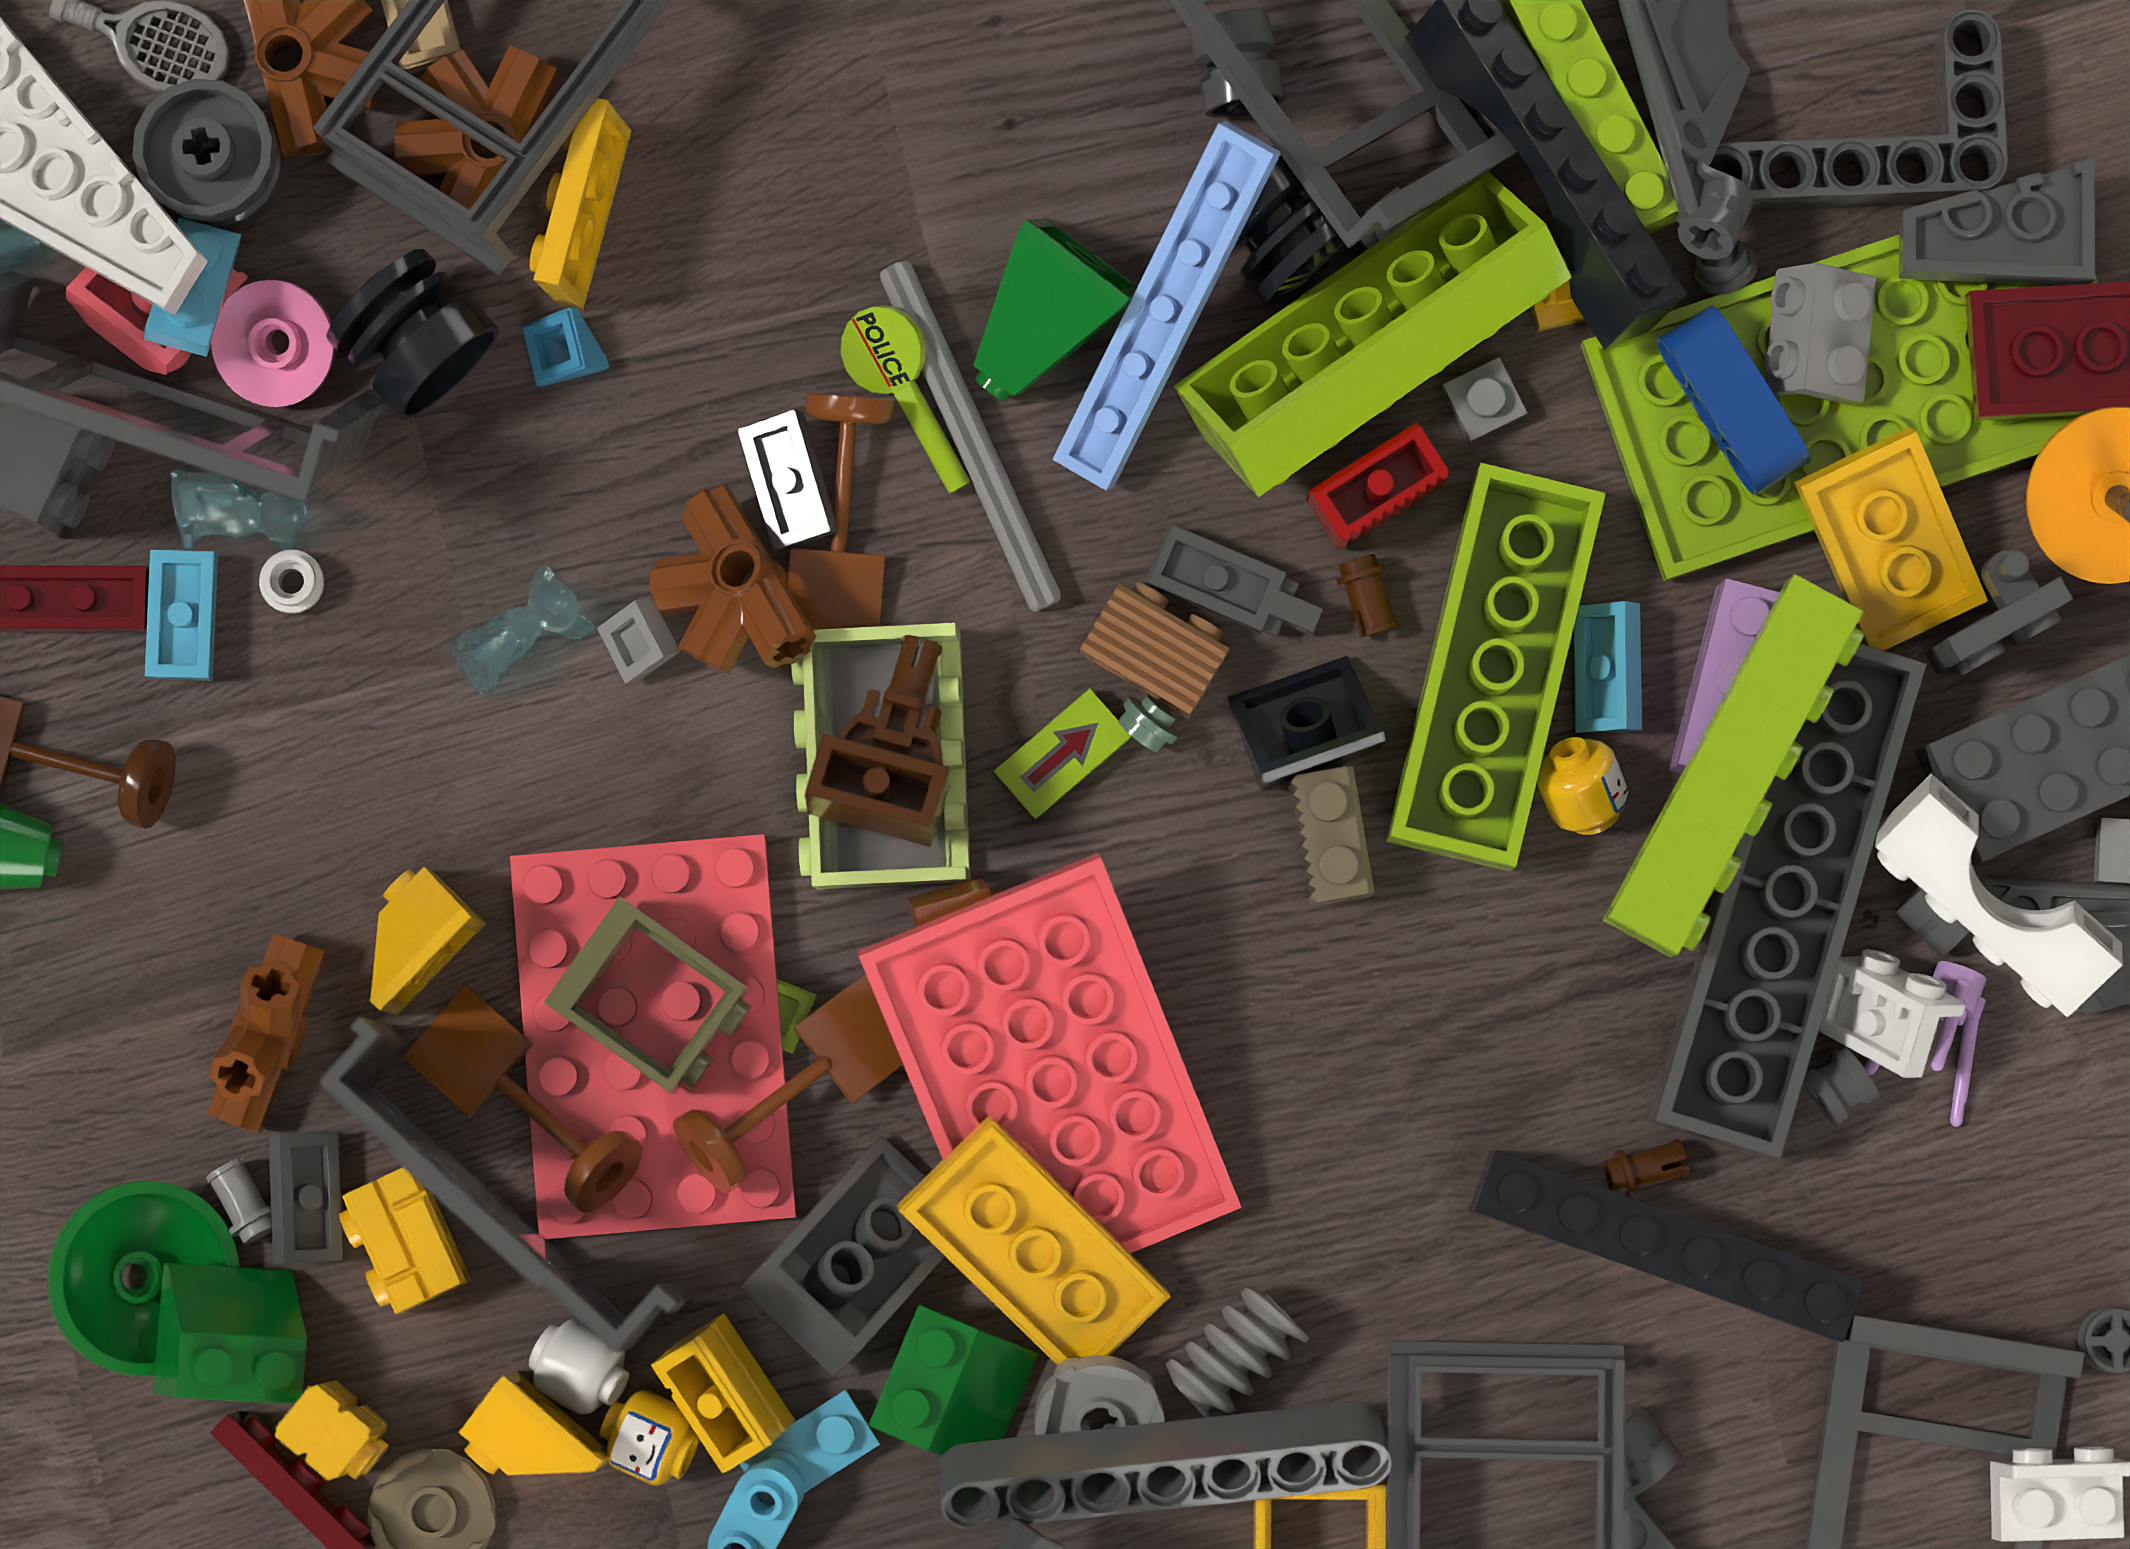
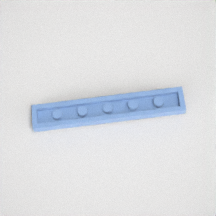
M1227 121L1218 123L1052 460L1105 491L1115 486L1281 151Z

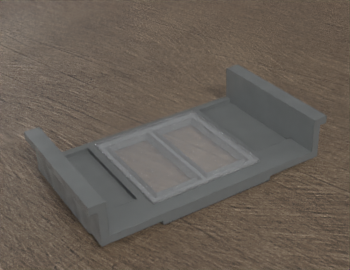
M359 1017L352 1024L351 1028L360 1037L322 1077L320 1081L323 1085L321 1087L389 1147L391 1151L388 1154L536 1288L544 1283L543 1288L615 1353L633 1348L665 1311L667 1313L686 1308L694 1299L691 1294L676 1281L656 1285L628 1317L575 1269L576 1266L558 1249L539 1235L538 1231L435 1138H431L372 1085L406 1048L410 1041L390 1024Z

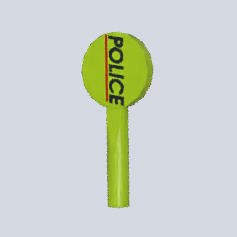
M877 305L859 311L847 323L841 337V357L846 371L857 385L872 393L894 394L949 494L968 485L971 481L915 381L922 371L926 358V343L920 327L908 313L895 306Z

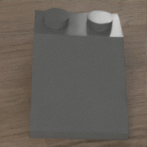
M882 1135L739 1287L832 1376L863 1349L945 1257L898 1211L897 1204L925 1176Z

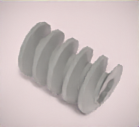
M1244 1288L1241 1291V1297L1247 1309L1246 1313L1226 1305L1222 1309V1314L1229 1328L1227 1331L1207 1323L1203 1327V1331L1210 1345L1208 1349L1188 1341L1184 1347L1191 1362L1189 1367L1173 1359H1169L1166 1362V1368L1172 1383L1204 1418L1213 1417L1210 1411L1213 1406L1228 1414L1236 1411L1229 1394L1232 1388L1249 1397L1255 1393L1248 1377L1250 1371L1268 1379L1274 1375L1266 1356L1272 1353L1288 1361L1292 1357L1285 1340L1288 1335L1305 1343L1310 1340L1268 1294L1263 1296L1249 1288Z

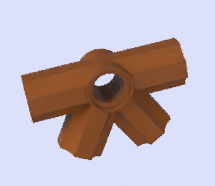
M244 0L255 44V60L262 72L283 157H303L325 151L330 147L313 127L328 108L326 99L334 100L370 53L343 44L375 15V12L364 0H305L303 3L301 0ZM290 44L302 48V59L295 69L289 72H279L272 68V57L278 48ZM382 85L364 107L365 110H373L379 98Z
M510 45L490 86L465 49L445 55L427 68V71L419 80L494 128L504 129L508 137L520 144L540 117L562 71L542 59ZM442 119L397 122L396 134L394 135L397 163L419 178L445 176L439 191L469 210L507 161L499 155L495 158H484L481 153L480 143Z
M722 485L711 490L703 489L686 502L685 512L680 517L701 553L657 559L654 569H650L649 590L663 616L670 617L696 613L677 648L722 673L730 674L750 637L762 660L769 667L774 669L781 665L796 663L811 652L810 647L817 636L787 586L788 578L785 569L770 557L738 500L728 487ZM754 568L751 578L742 585L745 575Z
M273 933L262 965L249 966L240 984L239 1007L232 1021L228 1038L212 1060L208 1077L216 1083L217 1087L207 1115L257 1133L262 1132L284 1070L288 1071L291 1068L303 1043L308 1026V1016H305L325 962L327 951Z

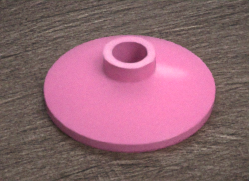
M272 279L247 284L232 293L220 310L211 341L212 355L217 370L226 384L235 393L252 403L267 407H282L300 402L311 396L321 387L332 368L335 348L326 338L331 325L330 318L321 303L311 293L296 284ZM276 330L285 332L289 338V348L285 353L277 351L272 344V336Z

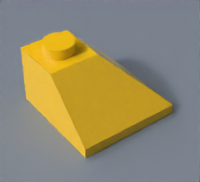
M423 867L417 874L410 869L402 873L383 894V897L389 903L378 915L370 1002L380 1011L398 1015L486 925L432 870Z
M518 1371L505 1374L498 1380L459 1432L470 1442L464 1449L465 1453L492 1475L499 1468L507 1475L594 1472L606 1465L609 1458L606 1455L607 1448L551 1399L542 1395Z

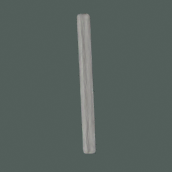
M906 260L890 265L880 272L882 285L892 306L908 313L922 331L926 343V358L922 373L1029 609L1033 612L1046 609L1060 600L1061 593L912 264Z

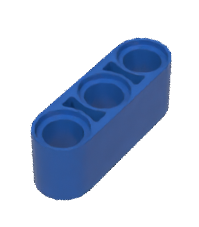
M1714 306L1706 308L1657 339L1658 349L1669 370L1730 466L1751 494L1757 495L1810 462L1809 452L1800 434L1737 335L1717 308Z

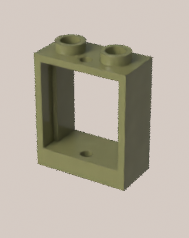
M622 897L617 899L544 1001L545 1004L672 1094H676L682 1085L689 1090H692L697 1085L714 1060L705 1052L720 1032L729 1038L751 1009V1005L743 1000L750 991L747 986ZM636 929H639L725 991L669 1070L581 1007Z

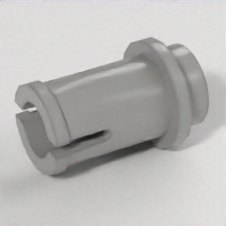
M237 1158L215 1169L206 1177V1180L212 1185L233 1223L229 1232L233 1237L240 1236L243 1244L246 1245L272 1232L271 1206H267L245 1166L244 1159Z

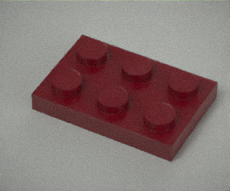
M2130 281L1972 290L1965 295L1974 421L2084 415L2102 408L2130 407Z

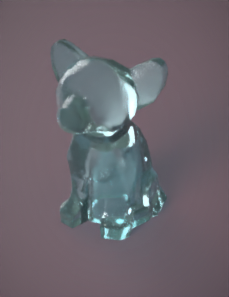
M181 468L172 471V502L184 549H194L196 542L205 536L218 535L239 538L257 532L267 535L280 550L296 548V535L303 529L307 509L304 502L271 491L261 495L250 490L240 482L217 473L185 472Z
M549 567L539 568L532 576L529 583L530 595L526 606L505 611L494 617L480 629L465 630L452 642L451 651L457 665L470 685L483 696L492 695L493 688L509 676V666L528 652L543 631L556 632L568 639H581L592 632L593 623L587 618L578 615L577 597L568 586L554 580V575Z

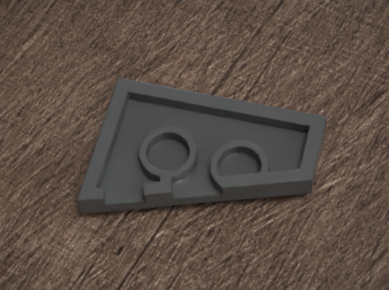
M2095 157L2075 162L2069 168L2041 175L2038 172L2017 178L2015 183L1979 192L1978 190H1973L1904 209L1899 217V278L2042 285L2092 284L2095 279Z

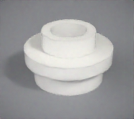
M284 550L276 553L266 561L260 573L259 585L261 593L269 605L283 613L297 614L310 609L320 599L324 589V575L317 561L307 553L299 550ZM289 572H300L304 578L303 587L296 593H285L282 588L284 576Z

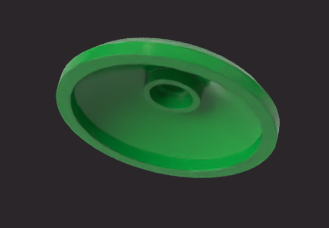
M132 1181L114 1185L100 1191L80 1205L60 1230L52 1247L47 1269V1292L51 1312L57 1326L69 1344L87 1360L109 1371L132 1376H153L164 1263L240 1267L236 1245L220 1215L205 1200L193 1192L177 1185L158 1181ZM135 1264L140 1271V1279L135 1286L128 1288L122 1279L123 1271L127 1266Z

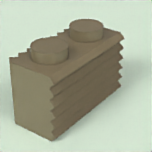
M1353 766L1296 775L1287 789L1294 793L1290 799V802L1296 805L1292 814L1299 818L1294 826L1301 831L1296 839L1303 843L1298 850L1305 856L1300 863L1307 868L1303 877L1310 881L1305 887L1311 893L1307 902L1313 906L1371 897L1375 891Z

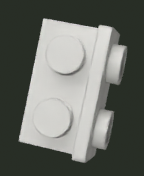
M1866 949L1863 950L1861 956L1840 957L1818 1031L1904 1078L1922 1077L1939 1017L1963 1016L1966 1003L1946 993L1947 985L1943 981L1924 974H1910L1900 969V960L1891 954Z
M2097 1446L2075 1447L2074 1459H2052V1449L2020 1448L2013 1449L2012 1461H1990L1992 1539L2004 1542L2124 1538L2122 1476H2130V1461L2114 1458V1448Z

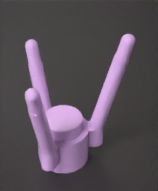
M1939 961L1933 977L1947 985L1946 993L1966 1003L1963 1016L1939 1017L1943 1024L1931 1061V1068L1934 1071L1943 1069L1957 1025H1963L1950 1115L1951 1125L1958 1127L1963 1122L1965 1103L1967 1102L1978 1024L1986 1003V999L1982 998L1981 994L1987 979L1982 974L1965 966L1947 961ZM1868 1059L1864 1069L1869 1075H1873L1880 1064Z

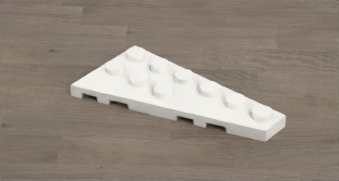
M0 17V220L175 316L207 264V259Z

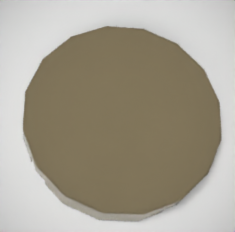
M425 1447L398 1457L379 1475L373 1487L374 1490L370 1496V1505L368 1506L367 1523L371 1527L370 1532L377 1549H486L497 1526L498 1501L490 1478L471 1458L448 1448Z

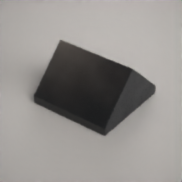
M1348 656L1228 697L1260 791L1293 780L1298 774L1316 772L1379 750L1386 741L1381 725Z

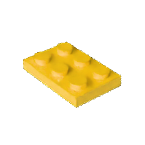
M600 98L595 100L563 143L564 149L568 150L562 174L556 172L553 175L547 192L546 207L547 210L552 211L545 235L538 234L530 255V270L535 272L533 280L559 306L567 308L577 307L579 311L584 310L631 135L630 128L609 101Z
M1908 427L1794 482L1845 602L1864 611L1856 625L1857 629L1864 632L1862 638L1864 645L1885 651L1988 601L1919 435L1913 428Z

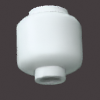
M579 1319L568 1320L561 1326L558 1324L550 1325L536 1342L529 1359V1368L534 1371L533 1382L536 1389L542 1395L579 1415L592 1413L603 1403L612 1406L623 1393L629 1379V1372L623 1369L625 1350L615 1353Z

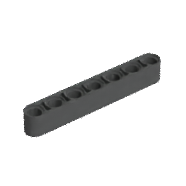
M1349 1402L963 1443L953 1446L943 1454L939 1460L938 1473L941 1510L944 1518L951 1525L960 1529L976 1530L1008 1526L1011 1518L1025 1524L1362 1489L1374 1486L1384 1480L1390 1471L1391 1457L1381 1414L1375 1407L1366 1403Z

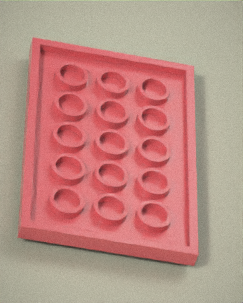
M759 834L510 856L523 1035L533 1043L525 1053L528 1094L587 1146L601 1135L615 1130L631 1134L640 1142L643 1148L641 1161L625 1187L601 1208L589 1213L580 1212L569 1202L564 1192L566 1176L576 1157L530 1117L539 1240L796 1218L797 1210L788 1102L733 1142L742 1158L745 1172L742 1182L729 1193L721 1192L704 1178L684 1152L673 1128V1121L684 1112L699 1110L709 1115L724 1130L786 1083L766 835ZM619 897L625 899L750 989L743 1000L751 1005V1009L729 1038L721 1032L705 1052L714 1060L692 1090L682 1085L676 1094L668 1092L544 1003ZM636 929L581 1007L669 1070L725 991L639 929Z
M1099 853L857 951L942 1159L949 1155L990 1115L1130 1253L1242 1208Z

